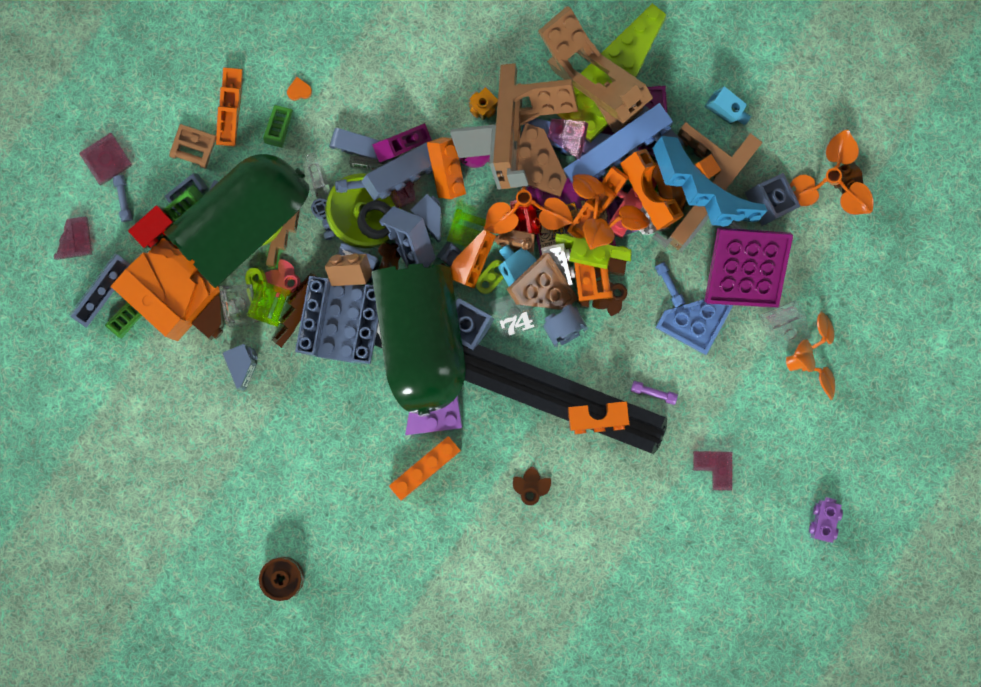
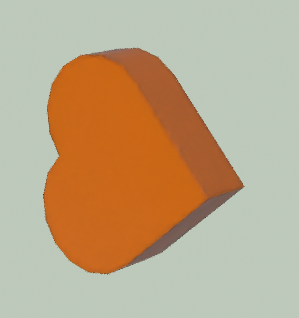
M296 77L289 86L287 95L293 101H297L300 98L308 99L312 95V89L307 83Z

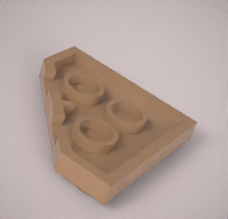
M526 123L520 138L518 170L525 171L528 186L560 197L567 177L545 130Z
M544 253L506 289L516 305L562 310L565 306L573 304L578 299L549 253Z

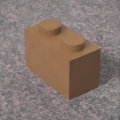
M366 254L331 256L325 265L331 286L367 284L372 276V269Z

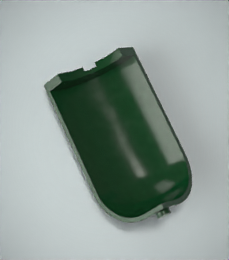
M270 154L250 156L237 164L166 229L164 234L178 247L179 251L188 261L192 259L195 261L193 265L216 288L298 212L308 197L310 187L303 179L305 177L303 172L299 168L294 170L283 159Z
M408 264L406 269L396 270V266L372 271L385 371L390 389L403 409L416 413L420 417L428 416L430 412L449 405L461 391L465 380L466 367L451 268L438 264H433L432 268L423 267V264Z

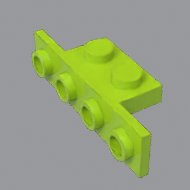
M556 233V245L564 243L565 248L572 249L569 257L571 262L603 269L608 268L610 257L631 262L632 250L625 246L617 247L608 244L590 250L585 238H575L569 234L561 235Z

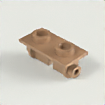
M512 230L505 234L496 235L494 241L502 247L508 244L512 249L519 250L522 248L533 253L535 234Z

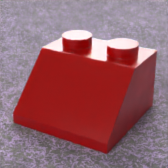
M156 205L132 226L128 232L143 248L149 247L151 249L159 242L157 238L161 234L165 236L164 231L174 222L160 206Z

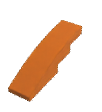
M223 67L220 106H218L216 145L236 146L243 69Z
M615 166L611 167L601 182L604 187V193L598 195L597 219L602 217L629 178ZM595 198L585 202L567 229L574 237L585 238L583 225L586 220L593 219Z

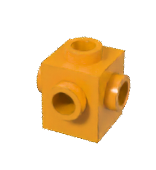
M486 87L480 93L475 92L469 99V107L471 108L469 111L476 118L480 117L484 120L486 117L490 118L496 112L495 108L498 106V99Z

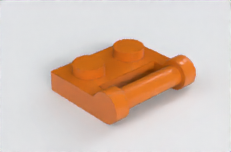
M574 263L579 302L613 298V291L610 290L608 268H600L603 292L598 293L594 266Z

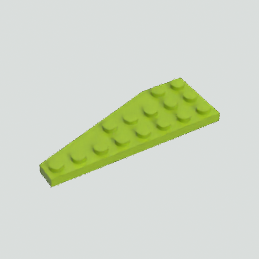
M652 3L601 55L636 78L666 19V14ZM592 63L580 73L594 84L599 82L604 85L607 81L610 84L612 83L609 75ZM574 87L578 112L560 113L557 115L591 143L608 124L596 103Z

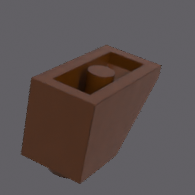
M218 295L191 323L210 340L213 338L217 339L223 333L224 308L223 301Z

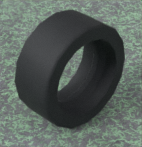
M379 200L370 201L365 204L357 219L358 228L362 234L372 239H382L390 233L387 227L382 230L372 229L366 223L365 218L366 214L371 210L381 211L385 215L391 209V206Z

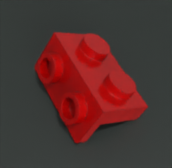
M517 200L510 201L511 210L514 208ZM532 204L528 207L518 206L514 212L519 219L515 230L535 235L540 234V221L537 218L536 206Z

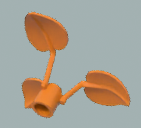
M849 130L838 133L827 145V159L830 162H837L834 168H830L827 171L826 178L815 186V180L808 175H799L791 181L790 187L795 186L796 190L793 192L800 206H810L816 203L819 199V193L816 189L828 182L831 185L840 184L846 191L840 198L841 207L845 212L853 215L872 213L874 201L869 188L863 183L855 182L848 189L843 183L842 173L838 169L841 163L845 165L853 163L859 154L857 142Z
M577 174L572 177L573 188L580 197L585 199L595 198L593 219L586 220L583 225L584 236L590 250L608 245L614 240L615 235L611 227L618 221H621L622 226L629 230H642L650 225L648 217L640 209L631 205L621 207L619 209L620 216L609 225L606 220L597 219L598 195L604 193L603 184L597 178L587 174Z
M523 186L522 190L516 195L517 203H515L512 210L505 202H497L489 208L484 229L494 234L511 232L519 222L517 215L514 214L518 206L528 207L531 204L542 210L539 214V221L548 230H558L570 225L573 219L570 209L562 200L548 198L544 203V207L533 201L531 193L526 190V186Z
M821 311L817 317L818 331L822 336L821 341L811 345L807 339L802 340L794 355L786 357V365L790 371L802 369V371L819 372L820 384L829 399L833 400L836 387L833 373L828 367H823V370L822 368H816L813 355L814 348L826 341L828 344L834 341L833 325L828 316Z

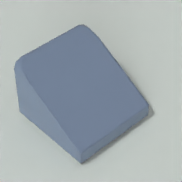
M447 241L436 257L451 266L454 259L462 251Z

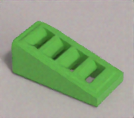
M274 105L263 136L264 143L283 148L293 112L292 109ZM277 113H281V114L286 115V117H285V118L279 117V116H276V114H277ZM277 120V121H281V122H284V123H283V125H282V124L274 123V121ZM272 128L281 129V132L274 131Z
M192 185L163 210L175 222L204 195ZM173 206L180 213V215H178L175 212V210L172 208Z
M128 302L105 324L111 332L121 339L142 316L139 312L136 314L129 308L131 305ZM126 311L133 316L132 319L125 314ZM123 317L128 323L125 325L119 318ZM114 324H119L122 327V329L119 330L117 327L114 326Z

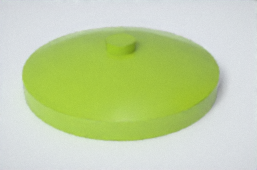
M352 174L341 180L346 179L347 182L360 181L364 179L366 174ZM334 185L325 205L326 219L334 234L343 242L358 248L377 247L390 239L388 235L382 239L368 238L358 228V214L365 204L374 201L366 188L348 189L345 193H337ZM394 190L385 199H377L387 203L391 208L394 206L401 209L400 200ZM371 210L366 214V223L372 229L382 230L386 227L385 225L382 226L379 222L384 216L381 211Z

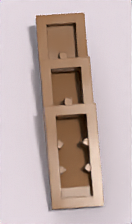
M300 209L283 225L277 237L271 241L266 266L276 268L278 250H286L289 232H297Z

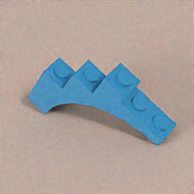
M661 136L654 145L653 151L665 185L682 186L688 205L705 206L711 225L725 227L729 226L732 221L758 222L767 212L765 204L738 198L710 181L692 163L678 137Z

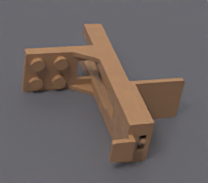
M565 7L538 30L553 56L547 61L551 69L564 80L572 79L573 86L596 103L613 133L618 132L643 110V106L653 99L646 84L601 55L587 37L570 7ZM577 52V54L608 74L612 83L610 84L607 81L604 85L599 82L594 84L574 70L568 59Z

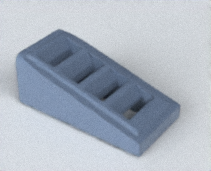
M193 173L166 194L165 198L171 203L174 200L173 195L176 194L177 197L181 195L179 191L182 190L184 192L187 190L186 186L191 187L193 181L201 193L205 192L208 188L201 177Z

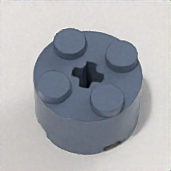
M571 304L565 306L561 313L547 316L545 318L546 322L543 325L554 347H558L559 342L561 346L580 336V330L583 329L585 332L588 329L577 308Z

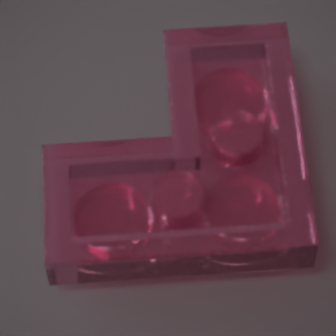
M693 451V471H712V490L732 491V452Z

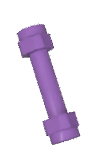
M633 381L631 392L636 394L643 393L666 400L665 403L676 404L678 397L676 393L656 390L643 386V383Z

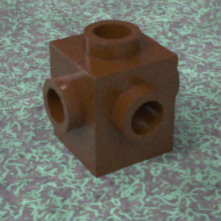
M855 162L838 168L842 173V181L848 189L855 182L863 183L862 171ZM840 184L833 185L842 194L846 192Z

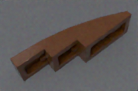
M312 273L304 279L285 301L291 307L278 320L284 326L272 339L281 348L301 321L309 276L317 277Z

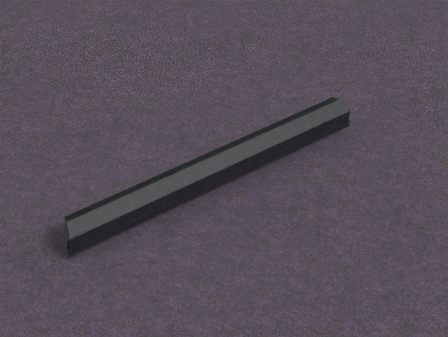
M377 333L374 346L382 348L381 338ZM462 344L466 367L464 381L566 421H569L568 407L588 405L590 416L595 420H601L606 416L607 403L625 402L479 344L474 350ZM627 402L629 425H626L624 430L613 431V427L605 428L606 431L597 432L648 453L655 454L666 432L667 418Z

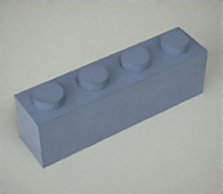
M427 142L366 174L362 184L374 201L378 198L383 200L391 194V191L395 189L400 191L406 186V183L410 181L414 183L422 177L421 175L425 173L429 175L433 172Z
M115 253L69 314L70 317L87 328L114 292V289L110 286L130 263Z

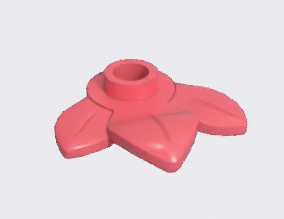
M279 260L278 270L265 272L267 282L272 285L270 288L271 296L283 297L287 292L293 293L301 284L299 277L295 275L293 265L286 260ZM294 280V286L289 287L288 281Z

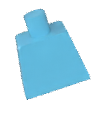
M725 86L714 91L704 106L728 123L738 121L742 125H746L751 118L750 115L744 112L747 104Z
M507 244L499 250L505 261L498 268L508 286H510L537 259L528 250H523L522 248L514 253Z

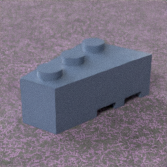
M393 206L379 221L382 226L385 225L389 230L388 237L390 240L394 239L399 246L396 250L407 267L408 264H423V267H428L436 259L425 221L421 216Z

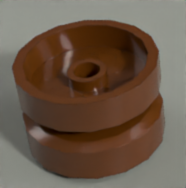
M284 556L272 559L260 571V588L264 595L271 600H288L298 594L303 587L304 571L301 565L293 558ZM280 575L285 576V580L283 582L279 579Z

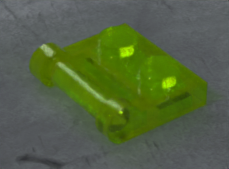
M457 208L447 241L467 247L482 231L460 225V219L481 226H485L486 219L462 212V209Z
M259 280L247 317L278 327L280 314L291 291ZM278 292L280 293V295L277 300L272 317L268 318L274 299Z

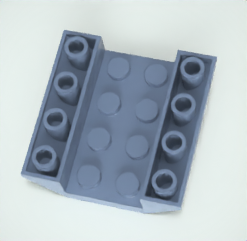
M309 276L295 352L349 363L371 364L379 323L374 286L367 284L365 286H331L330 280L327 278Z

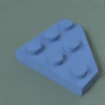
M704 300L665 310L655 328L707 355L733 305L707 304Z

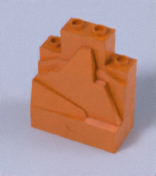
M162 238L148 253L143 252L110 286L165 337L175 341L181 339L192 326L191 323L223 291L219 285L214 288L193 265L195 261L193 259L188 261L179 251L178 247L165 238Z

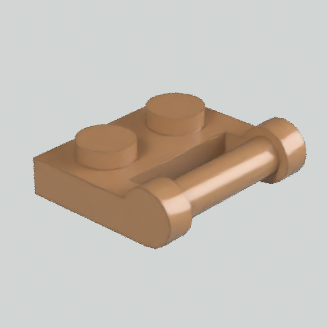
M180 124L169 156L174 159L180 158L198 164L201 168L206 169L216 142V136ZM180 145L203 152L202 158L180 151Z

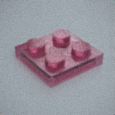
M109 133L79 153L100 186L132 166L129 158L112 133Z

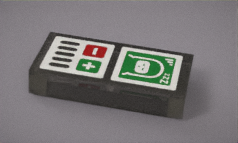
M352 155L349 159L350 167L375 170L388 163L387 160L379 162L378 159Z

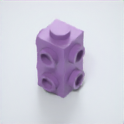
M825 497V501L819 500V503H815L813 514L816 516L814 522H811L809 526L810 538L830 543L837 539L839 532L837 523L841 521L843 515L842 505L836 504L837 500Z

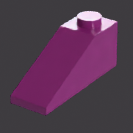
M424 123L373 144V148L379 162H382L432 141Z

